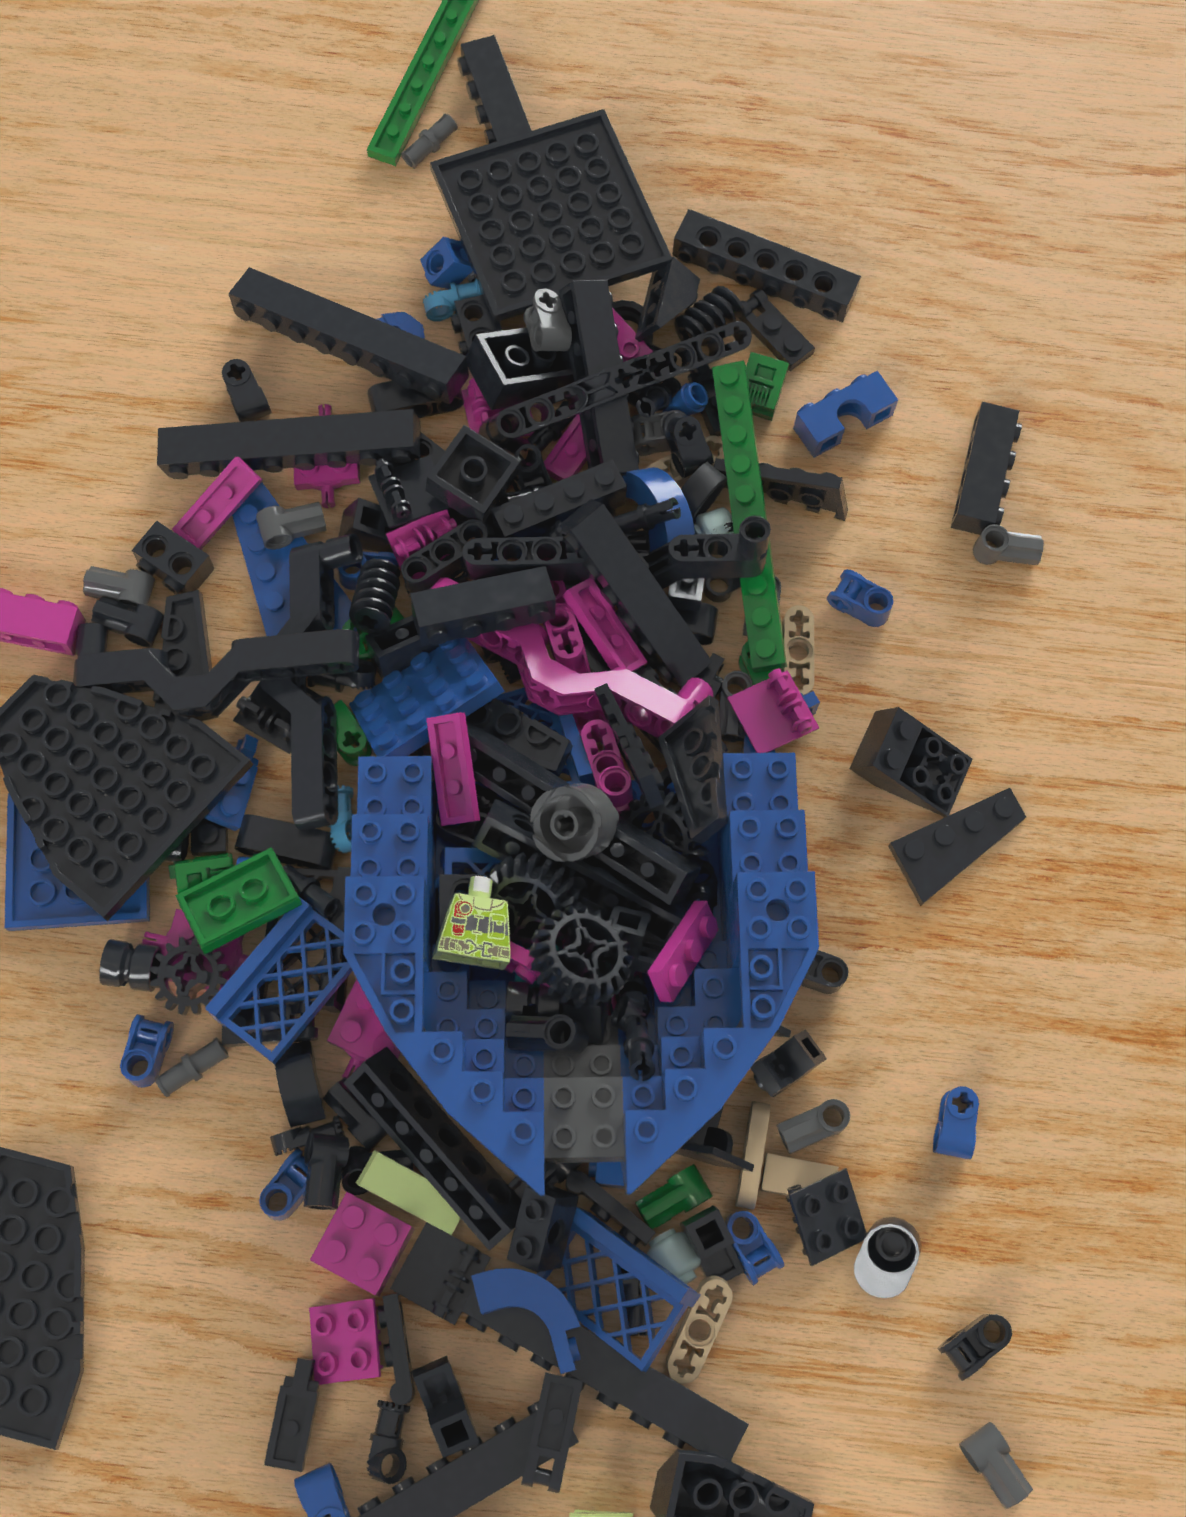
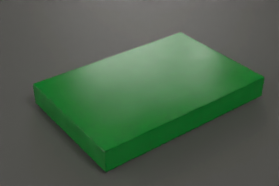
M272 847L175 895L204 955L302 905L298 894Z

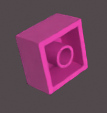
M346 1192L310 1261L380 1297L415 1229L407 1223Z

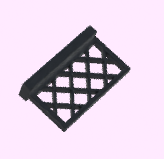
M338 867V870L295 868L307 878L313 877L318 882L322 879H334L332 891L329 894L338 898L341 903L338 912L329 918L328 921L344 932L345 876H351V867ZM278 917L267 922L265 937L277 924ZM310 928L308 932L313 938L306 944L322 942V939L325 937V929L323 928L316 934ZM331 934V940L338 939ZM344 946L332 947L333 964L347 962L343 954ZM323 949V960L316 966L328 965L326 949ZM301 952L294 953L283 962V972L298 959L302 963ZM328 972L321 973L320 978L317 974L309 975V980L314 978L319 984V990H323L329 983ZM303 977L293 985L288 978L284 979V983L289 988L285 991V996L299 994L298 990L304 985ZM348 977L321 1010L333 1013L341 1012L345 1004ZM272 981L264 982L259 988L260 999H267L268 985ZM305 1000L285 1003V1005L305 1002Z

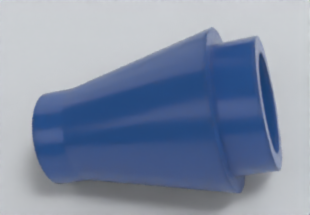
M697 382L686 383L672 398L671 404L662 412L679 410L687 416L702 412L708 403V394L701 384Z

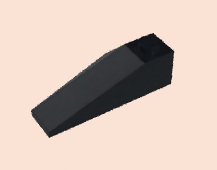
M679 1449L657 1471L650 1509L655 1517H812L814 1503L811 1500L715 1453Z

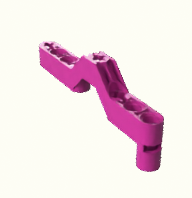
M545 557L541 560L549 561L552 560V558ZM550 581L554 595H557L555 597V619L544 622L543 627L548 634L554 661L579 674L591 673L575 615L562 596L566 592L564 582ZM557 623H566V625L562 627L554 626ZM569 644L571 654H567L566 650H564L565 645ZM603 711L573 714L593 772L595 786L608 796L613 806L617 809L618 814L623 810H630L628 803L633 800L631 776L624 767L612 728L607 722ZM601 742L604 750L598 752L596 743Z
M444 577L440 578L430 589L459 583ZM532 623L514 627L508 631L498 630L480 634L474 638H467L517 664L528 700L558 716L603 711L594 688L607 683L626 722L631 721L632 725L658 738L708 695L713 697V690L710 685L699 678L689 679L676 695L622 667H616L611 671L579 674L550 659L546 649V645L549 642L548 634L539 624Z

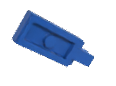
M246 734L245 737L238 740L236 749L248 757L253 766L204 817L205 819L233 831L240 829L258 770L259 760L253 758L256 753L259 739Z

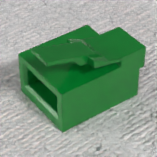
M751 352L746 365L752 414L772 421L788 372L789 363Z
M232 853L173 861L174 864L168 865L170 879L176 878L177 892L179 894L234 865Z

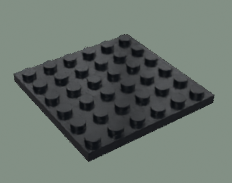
M604 109L430 162V169L495 323L524 314L526 309L532 307L534 294L539 289H550L559 296V290L573 280H607L608 286L664 269L673 260Z

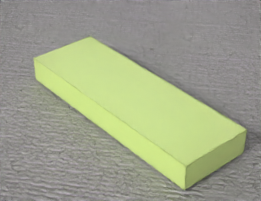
M376 1150L373 1151L356 1182L362 1188L452 1235L461 1219L424 1176Z

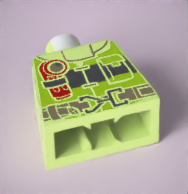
M482 876L470 877L468 895L461 893L453 895L432 959L504 970L510 963L508 903L504 900L491 898L492 879Z

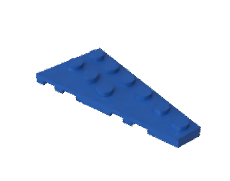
M261 482L234 512L232 517L266 636H274L279 633L290 618V551L294 547L308 543L304 537L293 539L288 546L280 549L265 548L256 514L264 508L280 505L263 482ZM334 579L335 625L333 630L342 629L345 622L350 619L349 610L351 607V600Z

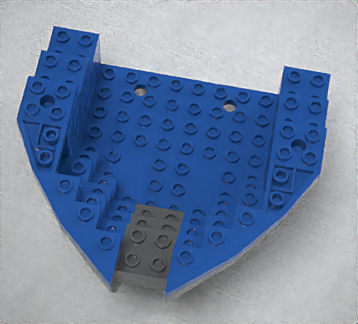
M723 753L728 824L711 836L708 841L701 844L709 852L706 856L699 857L701 860L710 862L717 877V905L713 908V916L716 918L719 930L673 1002H660L649 975L642 973L647 988L646 995L651 1008L645 1019L648 1022V1034L654 1041L655 1049L652 1056L655 1073L646 1081H642L641 1070H638L639 1081L630 1075L629 1059L626 1058L623 1049V1043L626 1039L625 1032L611 1024L612 1005L610 1006L611 1015H608L603 1043H588L583 1052L578 1055L570 1056L561 1052L521 1051L508 1048V1042L505 1037L506 996L509 981H515V972L511 974L501 969L432 959L435 949L434 883L438 875L443 874V868H440V853L444 848H463L443 840L437 834L436 814L439 805L432 756L358 757L357 814H352L351 876H345L343 954L386 1034L448 1115L539 1196H545V1163L621 1162L625 1195H631L720 1111L779 1029L819 949L815 871H808L805 810H798L795 753ZM631 780L633 800L638 799L640 801L642 792L636 781ZM475 782L476 784L487 789V787L481 784L480 782ZM673 782L667 786L664 792L665 795L675 792ZM497 794V797L512 805L511 802ZM654 821L648 824L643 823L642 827L646 828L649 826H653ZM460 824L447 825L446 827L456 828ZM656 834L659 836V841L663 840L662 843L666 845L664 838H661L662 834ZM452 868V874L470 875L463 872L464 869ZM705 873L699 874L694 883L704 882L709 875ZM559 940L557 945H559V951H562V943ZM564 1031L561 1034V1043H565Z

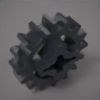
M181 937L179 938V947L177 948L170 943L166 944L168 951L166 956L156 954L155 957L161 964L159 967H150V971L158 975V979L151 981L150 986L160 988V991L155 995L156 1000L163 1001L168 999L165 1005L166 1009L172 1011L178 1005V1014L186 1016L189 1007H191L194 1014L200 1015L201 1005L207 1006L219 992L220 986H224L228 981L222 977V973L229 971L230 966L219 963L225 957L223 952L218 951L212 954L213 951L204 955L196 937L193 938L191 945H189L186 938ZM184 955L183 960L172 966V963L178 957ZM203 955L210 962L213 973L208 972L204 968V959L202 958ZM191 971L197 973L196 979H190L189 981L184 979L185 973H191ZM168 980H172L176 985V994L178 996H175L171 991ZM206 986L209 987L203 995L196 998L197 992Z

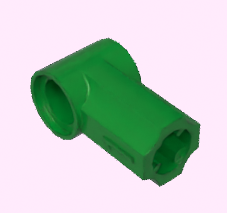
M695 1164L678 1172L667 1180L668 1183L635 1202L644 1222L652 1230L671 1220L683 1211L687 1213L713 1197Z

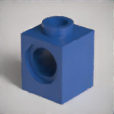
M444 236L420 259L425 271V277L430 285L448 290L450 289L449 283L454 282L456 285H459L473 271L461 241Z

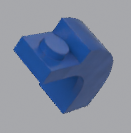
M652 467L628 471L626 475H622L627 485L626 498L633 499L638 505L647 503L650 506L669 500L672 497L679 503L673 506L672 509H669L673 510L680 507L681 517L679 519L656 524L653 529L649 530L650 552L670 542L676 536L695 535L694 523L687 500L678 484L668 473L659 468Z
M494 1269L471 1275L482 1315L509 1307H520L532 1311L543 1320L549 1330L560 1374L576 1370L574 1362L581 1360L575 1337L567 1339L566 1331L578 1328L580 1324L573 1307L559 1289L546 1279L519 1269Z

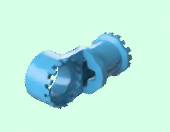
M475 278V282L456 285L454 282L449 283V290L433 291L434 294L432 295L431 292L428 293L429 296L426 295L423 298L427 319L431 321L446 320L455 311L454 301L483 295L477 279Z
M338 785V820L336 824L327 827L331 828L330 837L334 838L332 844L336 843L334 847L339 848L338 851H342L344 854L351 852V839L349 840L348 837L352 838L353 813L351 799L354 792L350 786L345 787V785H342L339 789Z

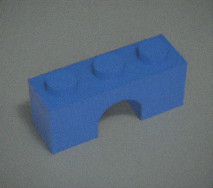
M878 371L868 376L863 374L855 378L849 386L841 390L837 388L830 391L823 400L815 404L808 403L801 407L797 412L793 429L813 458L841 443L845 428L839 421V417L844 415L854 416L862 422L866 429H869L893 416L898 398Z

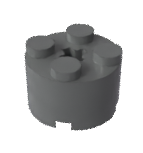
M577 783L557 787L542 794L534 804L530 823L533 822L534 835L532 836L538 849L552 860L561 862L581 860L597 855L608 847L614 837L619 814L608 796L593 785Z

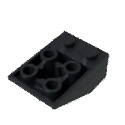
M900 707L874 712L849 769L880 789L943 817H947L950 814L973 758Z

